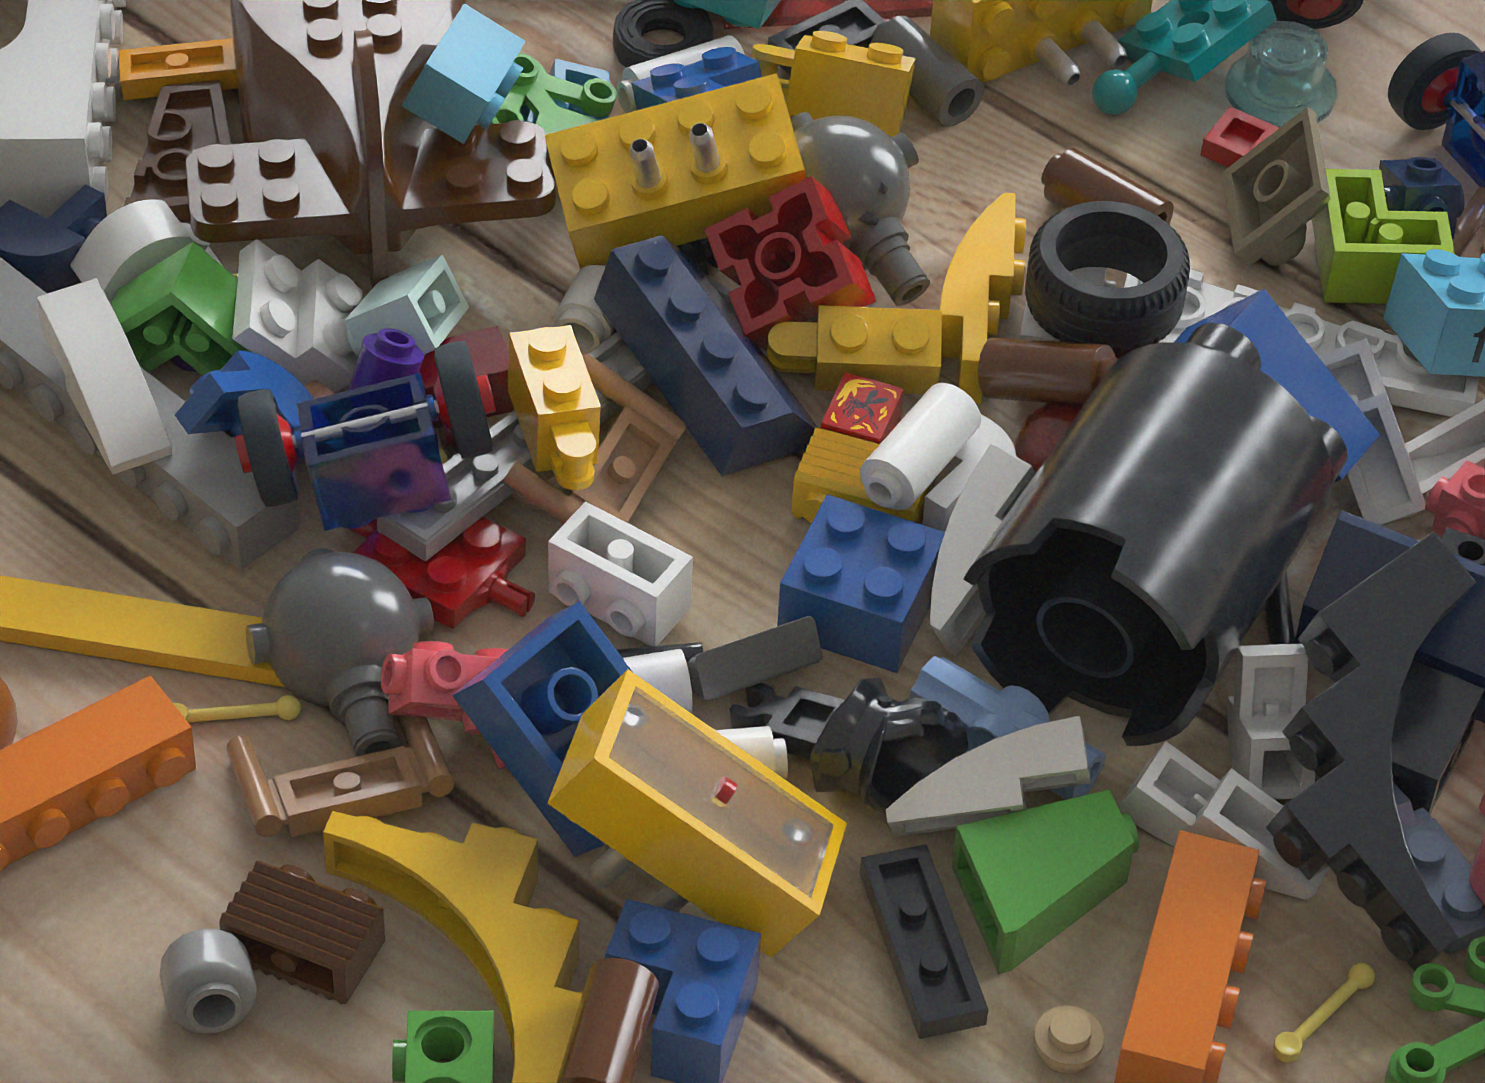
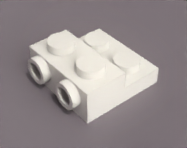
M257 239L240 250L232 339L252 353L262 355L276 362L289 371L303 385L312 380H317L335 393L345 386H349L358 357L349 344L347 326L344 320L362 301L363 290L357 287L348 276L339 274L319 259L301 271L287 257L277 254Z

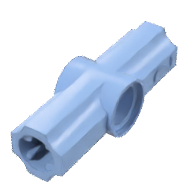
M934 656L926 663L910 690L909 698L921 697L929 701H937L942 705V708L959 716L961 725L966 729L969 744L968 751L995 738L1033 725L1051 722L1049 721V715L1045 706L1030 691L1011 685L1000 691L943 656L941 658ZM1086 742L1091 783L1049 789L1065 800L1088 795L1098 775L1103 770L1106 754Z

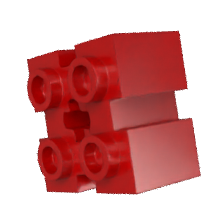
M812 176L768 197L773 211L761 217L756 216L748 208H745L704 229L720 272L741 286L728 293L744 335L766 351L768 348L769 332L773 326L780 322H808V318L818 314L819 305L866 307L876 302L861 260L841 244L851 239V235L831 192Z

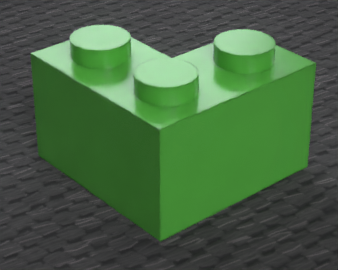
M194 241L117 289L110 303L139 366L147 372L152 371L178 355L203 376L211 371L221 370L236 351L251 352L232 339L238 279Z

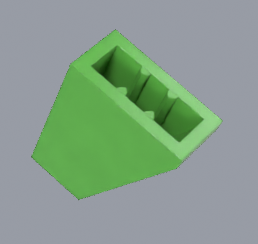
M1110 789L957 826L952 869L998 974L1012 971L1127 883L1132 853H1136L1139 848L1138 833L1132 817L1128 813L1121 814Z

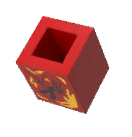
M845 372L821 422V429L881 444L901 421L904 388Z

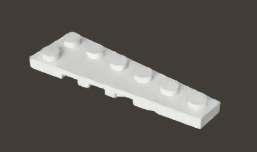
M1190 269L1181 318L1172 332L1166 338L1160 340L1159 343L1174 342L1187 327L1258 292V290L1239 284L1234 292L1204 283V273ZM1127 273L1124 288L1143 284L1142 281ZM1294 302L1291 310L1279 306L1317 356L1367 338L1391 405L1453 417L1475 404L1479 376L1429 374L1398 335H1391L1381 329L1353 320L1342 326L1324 321L1315 314V308Z

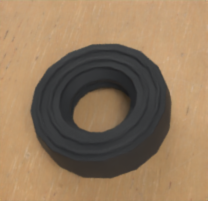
M634 0L626 4L618 13L613 30L614 51L619 62L626 68L714 39L713 24L704 9L683 7L673 0ZM665 29L682 34L684 39L675 44L659 45L645 41L642 36L649 31Z

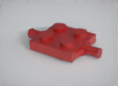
M365 509L340 524L342 528L366 538L353 553L374 559L389 568L403 582L412 599L427 597L431 604L434 620L452 629H455L471 611L487 603L495 602L521 617L526 616V612L529 613L534 604L535 593L533 591H529L506 579L507 574L525 557L526 538L484 517L472 524L427 561L422 560L400 544L377 531V515Z

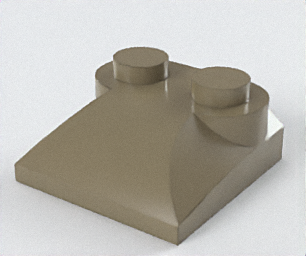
M1309 107L1303 109L1222 172L1234 255L1250 266L1259 259H1262L1269 265L1277 266L1295 258L1305 245L1307 222L1319 214L1331 199L1316 113Z

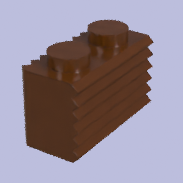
M255 861L253 871H249L246 881H243L240 890L235 892L233 901L228 903L227 910L221 914L219 921L220 930L232 933L244 943L254 971L260 969L266 976L273 974L278 980L285 979L290 985L298 984L303 990L310 989L315 995L323 994L328 1000L335 998L341 1005L349 1001L385 942L384 909L377 906L376 902L369 895L354 888H346L340 892L315 882L308 872L290 864L278 868L262 861Z

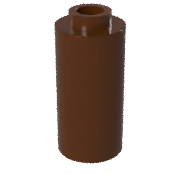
M1070 148L1063 154H1055L1043 170L1041 182L1045 185L1044 197L1062 209L1087 202L1112 201L1140 207L1160 217L1168 224L1171 222L1174 210L1171 201L1075 148Z
M992 337L984 344L978 364L979 386L983 395L988 399L1083 406L1118 358H1115L1112 348L1108 345Z
M605 958L591 965L556 1083L633 1082L659 989L658 980L650 970L636 962L622 958Z

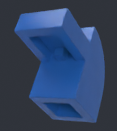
M236 351L221 370L211 371L200 377L190 388L191 396L174 415L187 434L230 431L235 438V436L243 434L237 405L238 397L245 393L270 389L276 399L281 417L290 425L292 435L328 427L332 424L309 391L296 377L276 362L248 351ZM315 443L296 448L298 462Z

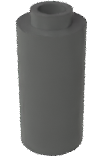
M897 16L885 20L877 26L873 32L874 36L871 43L894 45L903 50V56L916 58L909 94L945 126H955L965 121L974 113L984 94L983 83L909 17Z

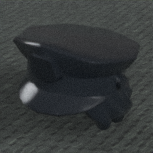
M881 678L861 679L850 695L831 714L811 751L810 760L814 788L816 792L848 790L861 796L865 805H869L874 810L886 812L889 806L916 783L954 758L967 752L969 744L966 729L961 725V719L956 713L942 708V705L937 701L913 697L900 702L887 695Z

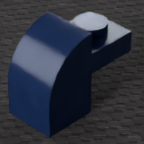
M85 184L48 218L12 200H8L0 207V257L47 294L82 283L70 264L92 230L107 217L105 194Z

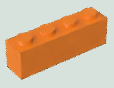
M151 675L0 750V872L5 866L41 848H48L59 843L66 835L101 817H109L116 814L130 802L160 787H167L178 782L185 774L196 769L192 727Z
M1179 830L1124 1034L1114 1083L1218 1082L1226 1044L1213 1040L1217 1026L1231 1029L1240 988L1227 984L1231 971L1241 974L1245 973L1254 933L1242 931L1241 928L1244 917L1258 920L1267 883L1265 879L1254 877L1260 850Z

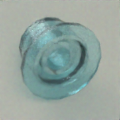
M1286 21L1272 23L1249 41L1247 54L1231 65L1225 78L1226 98L1233 108L1279 128L1306 107H1309L1316 113L1317 123L1330 115L1338 96L1336 80L1326 67L1328 59L1326 41L1321 34L1309 26Z

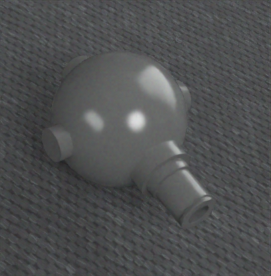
M803 112L792 117L790 120L806 178L812 176L831 192L851 235V239L841 244L861 260L864 270H868L871 275L876 276L896 306H903L917 299L927 290L930 280L909 252L910 246L907 243L909 235L901 224L910 197L908 169L919 162L917 152L910 139L903 132L890 138L889 135L874 124L851 116L836 115L814 120L808 112ZM881 182L889 188L886 194L879 192ZM868 211L879 218V222L877 225H867L858 219Z
M320 548L306 553L301 558L299 564L288 571L276 584L266 602L262 623L246 626V643L252 664L268 662L279 681L294 695L307 702L330 707L332 715L347 727L353 750L357 757L401 746L393 717L388 714L389 694H385L381 687L383 662L388 654L403 655L413 649V644L417 643L419 638L432 636L434 633V618L428 598L412 599L403 582L383 564L363 555L334 552L331 549Z

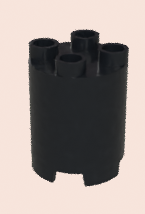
M1208 323L1196 328L1186 343L1164 342L1150 344L1130 351L1119 358L1106 372L975 559L963 580L974 587L977 584L979 597L986 614L970 645L980 662L1003 689L1011 685L1030 691L1042 702L1048 715L1069 697L1101 712L1129 718L1122 735L1127 746H1146L1171 739L1188 727L1195 718L1323 513L1330 498L1332 485L1345 466L1348 456L1346 445L1334 428L1318 418L1309 416L1299 402L1284 387L1260 370V355L1254 344L1244 334L1224 324Z

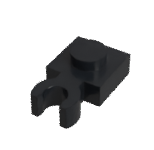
M761 682L746 688L748 706L752 708L732 704L729 711L733 729L770 726L773 739L784 738L788 754L810 760L811 751L829 717L844 699L795 686L787 698L777 696L771 686Z

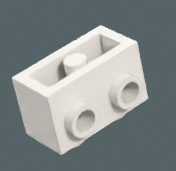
M586 501L548 541V592L555 595L567 606L580 601L589 614L610 624L613 629L624 636H633L650 646H658L691 608L693 557Z

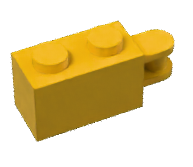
M815 31L813 36L804 35L795 50L766 44L752 46L751 56L759 61L762 77L776 74L778 64L792 67L790 80L779 78L783 95L786 97L789 116L794 117L803 112H808L814 120L836 115L851 116L874 124L890 137L900 132L904 124L916 58L903 56L901 48L885 43H871L869 48L846 44L847 38L845 36L827 31Z
M819 305L817 323L780 322L772 327L768 335L767 359L775 370L780 372L814 373V390L836 391L846 372L904 388L903 394H925L931 386L939 381L941 370L942 310Z
M571 325L553 328L543 327L536 330L509 333L508 392L536 472L553 470L557 482L569 490H582L589 487L594 481L595 469L593 464H598L601 406Z

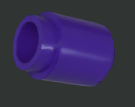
M385 328L381 329L379 333L369 334L364 337L348 389V397L351 400L350 411L355 417L361 419L409 407L424 359L422 350L415 345V340L412 336L397 329Z

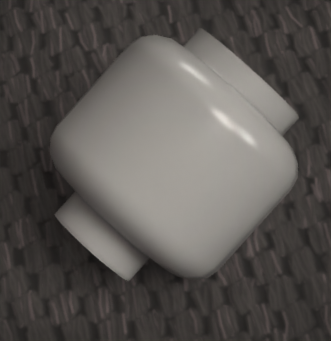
M198 929L179 937L169 945L162 956L160 980L165 1005L172 1020L183 1029L199 1034L218 1033L233 1028L244 1020L255 1005L257 986L251 959L244 943L232 933L220 929Z

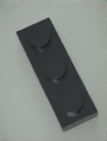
M927 844L861 857L860 876L919 1039L986 1025L989 1009Z

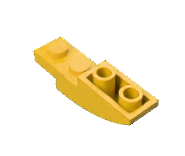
M1003 193L970 226L956 249L948 267L942 289L940 310H942L941 357L959 358L958 388L966 392L976 404L982 403L983 393L979 386L978 364L982 348L987 342V336L997 337L999 319H1008L1011 295L1022 296L1025 260L1014 259V253H1024L1026 218H1015L1016 193Z

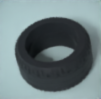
M1095 201L1065 208L1049 217L1039 227L1032 240L1025 281V296L1028 308L1034 320L1038 322V325L1060 342L1108 345L1112 348L1114 354H1125L1146 345L1157 344L1172 332L1183 313L1190 275L1188 250L1181 236L1176 233L1174 228L1160 217L1140 207L1120 202ZM1086 267L1116 269L1136 277L1143 284L1126 288L1103 287L1088 283L1073 275L1071 271Z

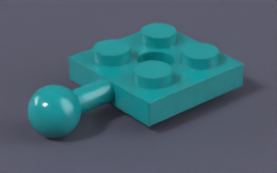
M1170 0L1156 12L1149 13L1140 18L1136 23V27L1118 39V42L1126 51L1127 60L1135 63L1125 71L1118 69L1108 70L1097 77L1092 87V98L1095 105L1102 112L1110 115H1119L1127 112L1136 101L1137 89L1161 71L1193 82L1198 81L1277 20L1271 2L1268 0Z

